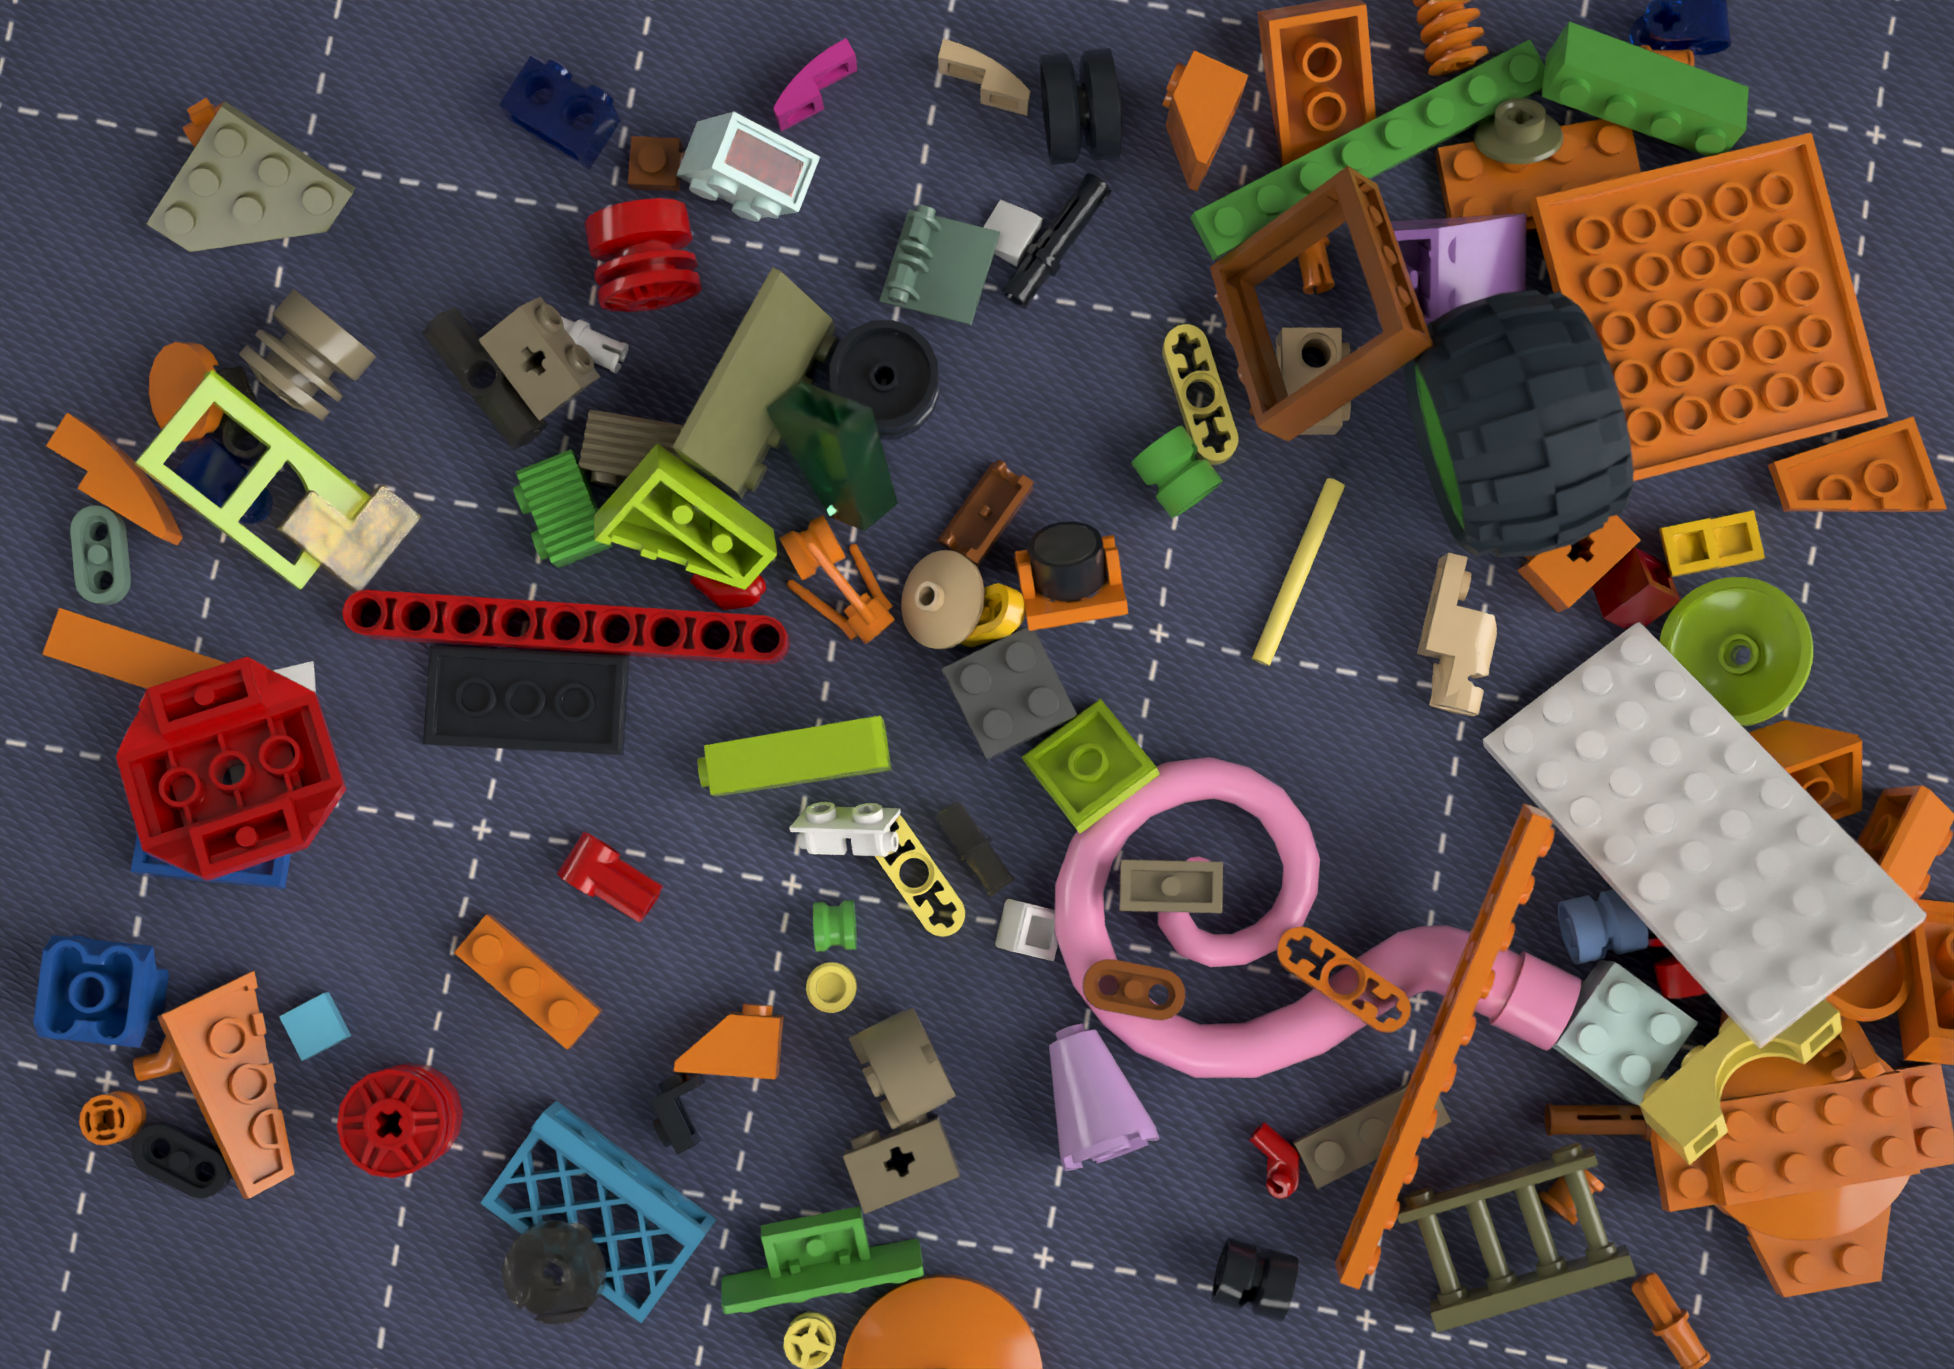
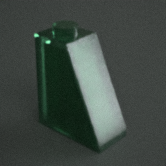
M802 381L767 408L769 417L830 517L866 531L898 504L872 408Z

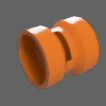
M823 514L809 522L808 530L801 532L790 531L779 537L802 581L815 575L817 568L820 566L807 549L806 545L809 541H814L833 564L846 558Z
M118 1090L91 1098L80 1112L79 1125L82 1134L88 1141L96 1145L107 1146L137 1135L146 1122L147 1111L144 1102L138 1095L130 1091ZM104 1114H105L106 1123H104V1120H103V1115H104Z

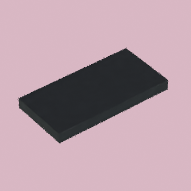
M430 645L423 744L624 755L630 657L623 655Z

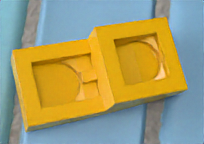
M1754 510L1659 529L1670 577L1710 571L1759 561L1765 558Z

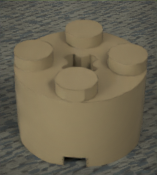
M913 1007L849 1037L861 1065L868 1061L871 1064L862 1069L874 1096L880 1097L885 1094L887 1099L880 1102V1105L892 1129L956 1097L942 1064Z

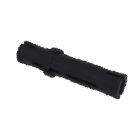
M1087 173L1043 236L1040 237L1035 245L1030 244L1024 252L1026 258L1001 289L1005 297L1011 302L1026 309L1048 277L1056 275L1061 268L1059 262L1064 257V254L1112 192L1103 180Z

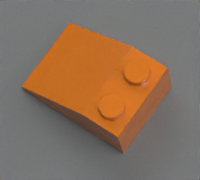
M1323 0L1257 12L1262 61L1282 167L1376 119L1367 6L1361 0Z
M1917 899L1913 901L1927 915L1924 922L1905 935L1910 949L1913 979L1908 998L1898 1009L1904 1060L1954 1065V903Z

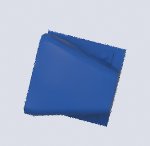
M75 934L72 937L52 935L42 953L33 1025L38 1036L43 1038L140 1048L150 1021L158 1020L157 1016L164 1013L169 972L167 969L156 965L154 948L150 945L93 940L84 935Z

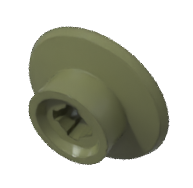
M1515 98L1501 103L1496 108L1495 115L1482 121L1474 133L1475 145L1484 155L1493 160L1508 164H1530L1547 159L1560 149L1564 139L1559 124L1546 114L1544 107L1540 103L1526 98Z

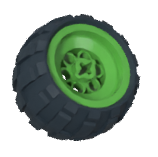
M1537 290L1503 292L1458 306L1428 323L1427 328L1433 346L1403 365L1404 384L1416 439L1433 493L1446 525L1460 547L1476 556L1490 552L1494 557L1499 558L1534 556L1574 544L1604 527V523L1608 522L1609 517L1622 513L1623 509L1627 506L1633 488V460L1628 428L1618 389L1602 344L1586 313L1577 303L1560 292L1546 296L1544 294L1540 295Z

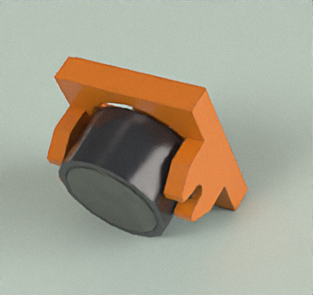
M1076 521L1058 522L1045 526L1032 536L1028 542L1029 554L1027 549L1015 551V570L1020 593L1024 599L1025 616L1029 631L1128 614L1127 599L1122 584L1121 567L1114 535L1101 537L1097 529L1086 523ZM1095 592H1099V593L1095 594L1094 596H1092L1091 598H1089L1091 594H1093V593H1095Z

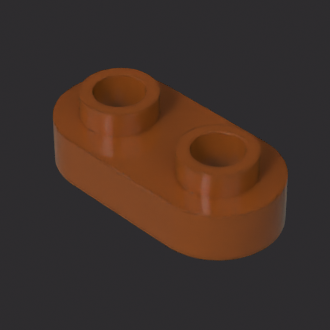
M1105 959L1090 966L1083 978L1082 987L1086 999L1092 1006L1104 1011L1152 1020H1166L1175 1016L1181 1010L1185 1001V988L1181 979L1175 973L1166 969ZM1105 975H1110L1117 981V990L1112 995H1104L1099 990V980ZM1156 984L1162 985L1167 991V999L1160 1005L1154 1004L1149 998V990Z

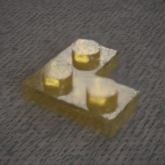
M384 484L379 485L350 520L314 490H309L279 525L277 530L352 591L357 592L366 586L422 516Z

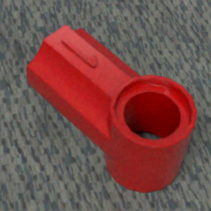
M583 831L556 874L591 897L597 895L631 919L639 923L642 922L659 898L664 886L620 858L621 854L614 848Z

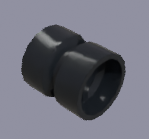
M1228 1237L1223 1245L1215 1271L1211 1294L1212 1302L1238 1310L1245 1304H1249L1254 1314L1282 1322L1290 1307L1296 1285L1299 1266L1298 1257L1273 1249H1269L1262 1255L1259 1254L1255 1244Z

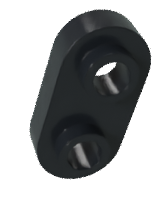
M161 1122L147 1126L134 1138L132 1157L137 1167L191 1197L207 1198L224 1190L231 1180L232 1174L219 1147L172 1123ZM160 1139H165L170 1145V1152L167 1156H162L157 1150V1143ZM204 1161L211 1163L214 1167L215 1172L212 1179L205 1178L201 1173V1166Z

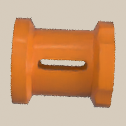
M1584 1169L1591 1193L1593 1194L1594 1191L1600 1193L1605 1187L1604 1184ZM1561 1176L1548 1192L1541 1191L1538 1194V1198L1562 1219L1574 1226L1578 1221L1577 1213L1565 1178Z

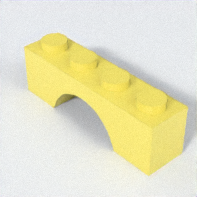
M1824 998L1760 1049L1729 1017L1720 1027L1719 1035L1706 1047L1699 1045L1692 1049L1684 1057L1681 1063L1682 1068L1668 1080L1665 1078L1659 1079L1647 1089L1643 1096L1644 1101L1639 1104L1646 1123L1690 1165L1728 1132L1723 1113L1720 1109V1100L1724 1085L1731 1074L1745 1063L1762 1057H1783L1802 1064L1807 1063L1842 1032L1839 1011Z

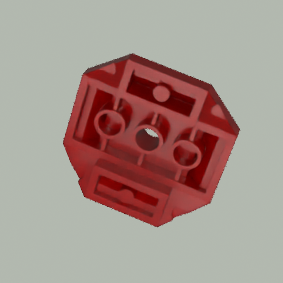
M249 657L240 658L147 688L138 707L140 710L127 730L116 754V760L142 850L152 857L205 881L308 848L347 789L317 694ZM236 765L245 766L244 776L239 782L233 785L223 784L224 775L229 768Z

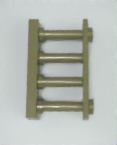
M1579 1143L1569 1144L1551 1151L1552 1159L1439 1193L1434 1194L1433 1188H1424L1413 1191L1403 1197L1405 1203L1400 1204L1397 1216L1399 1223L1403 1224L1417 1220L1441 1290L1437 1293L1438 1299L1430 1301V1314L1437 1333L1637 1275L1626 1244L1616 1247L1613 1241H1608L1584 1172V1169L1598 1165L1592 1147L1582 1149ZM1561 1176L1565 1178L1588 1244V1248L1585 1249L1586 1256L1566 1261L1564 1256L1558 1255L1534 1184ZM1510 1191H1515L1539 1261L1535 1264V1271L1516 1276L1515 1271H1509L1485 1201L1487 1198ZM1464 1205L1466 1206L1490 1276L1486 1279L1487 1285L1467 1290L1466 1285H1460L1436 1216L1437 1213Z

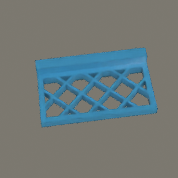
M557 1100L540 1115L533 1125L530 1134L480 1202L640 1323L644 1321L717 1220ZM539 1139L556 1150L558 1169L534 1171L531 1150ZM568 1160L576 1166L569 1167ZM523 1163L525 1173L515 1174ZM587 1173L597 1181L599 1198L575 1202L570 1175ZM561 1177L565 1203L540 1206L536 1180ZM526 1182L531 1208L515 1210L499 1198L507 1184ZM608 1190L616 1196L609 1197ZM627 1203L637 1211L640 1228L615 1231L611 1206ZM601 1207L605 1233L581 1236L576 1210ZM567 1212L571 1238L555 1240L545 1233L542 1215ZM531 1216H532V1218H533V1223H532L531 1221H529V1220H528L527 1218H525V1217H531ZM648 1220H650L656 1226L649 1227ZM669 1234L685 1247L676 1259L655 1262L651 1236ZM641 1237L646 1263L621 1266L617 1240ZM607 1242L611 1268L595 1270L585 1262L582 1245ZM566 1247H573L574 1253H572ZM668 1269L661 1280L658 1281L657 1271ZM648 1273L651 1294L643 1305L625 1292L623 1275ZM607 1277H613L614 1283L608 1280Z

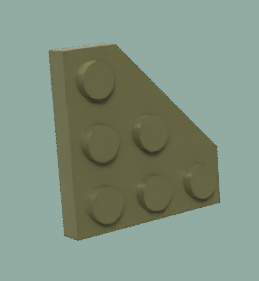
M225 101L146 224L189 252L322 233L329 230L353 194L355 187Z

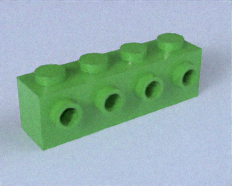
M1569 21L1546 54L1542 97L1709 157L1729 152L1746 131L1749 87Z

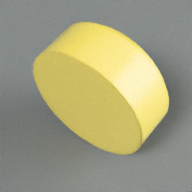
M827 962L816 967L809 975L806 983V992L811 1004L818 1010L827 1013L844 1010L851 1004L857 991V983L852 971L845 965L837 962Z

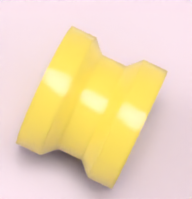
M807 1311L795 1317L791 1321L784 1337V1350L787 1358L793 1365L801 1369H815L824 1365L830 1359L836 1344L834 1324L826 1315L816 1311Z

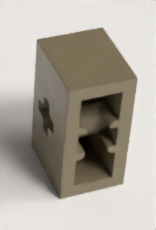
M541 296L518 307L479 339L480 343L539 421L559 410L601 377L594 368L590 354L582 346L574 342L563 327L564 323L558 311L551 305L546 304ZM542 353H544V355L546 356L545 359H543L541 355Z
M925 1113L899 1126L900 1130L882 1137L878 1129H875L850 1140L852 1148L844 1152L843 1159L864 1214L960 1177L958 1164L939 1115L927 1118ZM894 1147H899L902 1153L912 1151L913 1157L908 1161L907 1170L901 1171L897 1164L888 1166L887 1161L891 1159Z

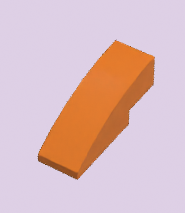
M66 413L46 447L88 471L77 489L157 537L178 546L183 538L170 509L146 474L111 439L85 421Z

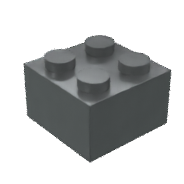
M1028 626L942 668L943 676L986 762L1073 719L1077 715L1036 631H1029Z

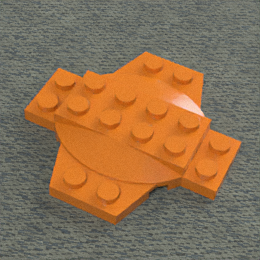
M1723 1009L1719 1030L1722 1024L1730 1017ZM1840 1015L1841 1022L1848 1019ZM1839 1034L1834 1038L1842 1040ZM1819 1051L1805 1064L1775 1056L1762 1057L1745 1063L1731 1074L1721 1094L1720 1109L1723 1113L1728 1132L1689 1165L1652 1129L1650 1140L1662 1210L1673 1212L1715 1205L1725 1215L1731 1216L1736 1221L1745 1225L1749 1233L1747 1239L1775 1293L1784 1298L1881 1281L1891 1203L1901 1193L1910 1175L1920 1174L1921 1169L1954 1164V1133L1941 1064L1925 1062L1891 1068L1884 1060L1878 1057L1886 1072L1866 1080L1857 1067L1855 1074L1851 1078L1837 1081L1831 1071L1845 1063L1846 1056L1842 1052H1834L1829 1056L1823 1057Z

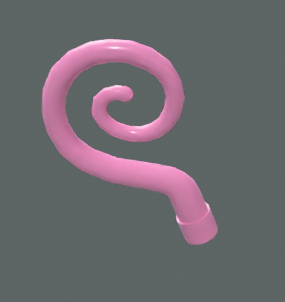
M1213 757L1165 762L1156 766L1160 773L1159 776L1081 834L1077 831L1072 837L1055 883L1054 934L1075 989L1099 1021L1136 1053L1194 1078H1257L1324 1054L1367 1025L1315 989L1293 1004L1244 1023L1198 1024L1178 1015L1166 1020H1152L1104 1011L1092 1006L1084 995L1082 983L1088 968L1101 960H1117L1105 926L1103 895L1114 859L1129 836L1150 817L1184 803L1216 799L1235 804L1259 818L1275 842L1283 864L1282 888L1272 909L1254 925L1233 934H1211L1199 929L1189 915V912H1158V926L1178 955L1210 968L1246 965L1276 951L1281 936L1287 930L1303 926L1318 895L1320 857L1308 821L1283 788L1250 767ZM1200 856L1190 857L1186 860L1211 862L1207 858ZM1448 925L1420 926L1394 934L1356 958V960L1401 989L1408 999L1425 991H1432L1445 996L1470 931ZM1509 949L1505 952L1499 951L1492 970H1495L1493 987L1486 999L1479 998L1474 1011L1488 1017L1491 1025L1547 1051L1556 1043L1572 1015L1580 993L1581 979L1525 951L1520 954ZM1345 966L1331 976L1328 982L1334 992L1346 995L1352 993L1357 988L1358 975L1353 968ZM1110 975L1103 976L1098 983L1099 990L1104 995H1112L1117 990L1116 979ZM1368 979L1364 992L1352 1004L1362 1010L1364 1001L1367 1000L1378 1009L1375 1017L1377 1019L1394 1008L1398 1000L1390 995L1383 1001L1372 995L1371 991L1378 987V985Z

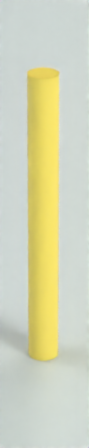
M1326 479L1252 656V659L1258 663L1270 666L1344 490L1345 485L1337 480Z

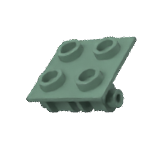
M919 204L916 211L908 210L879 301L971 325L1000 232L935 216V209Z

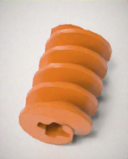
M1413 0L1414 5L1420 8L1416 15L1419 25L1424 26L1421 30L1420 38L1424 44L1429 45L1425 49L1424 57L1427 62L1433 64L1428 70L1430 76H1443L1459 72L1474 65L1476 60L1489 53L1486 46L1472 45L1474 40L1485 34L1482 27L1468 26L1469 22L1481 15L1478 8H1464V4L1472 0Z

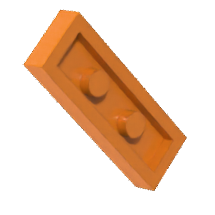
M491 914L485 915L454 952L455 955L567 1050L572 1048L603 1011Z

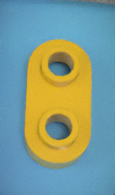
M999 583L984 587L985 600L980 620L973 632L960 644L967 647H975L1004 638L1013 633L1022 624L1025 617L1024 599L1020 591Z

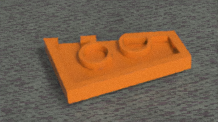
M1914 416L1768 465L1784 511L1941 512L1947 509Z

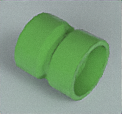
M1182 425L1159 438L1131 462L1146 485L1156 484L1159 487L1156 498L1171 519L1190 509L1223 482L1207 459L1197 460L1195 458L1198 447Z

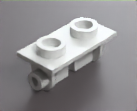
M818 802L807 806L789 828L790 832H800L798 837L799 847L807 849L809 854L844 855L847 852L846 838H851L853 855L886 857L889 852H896L898 849L897 832H890V826L900 815L901 811L900 808H882L881 805L876 803H866L856 807H835L831 802Z

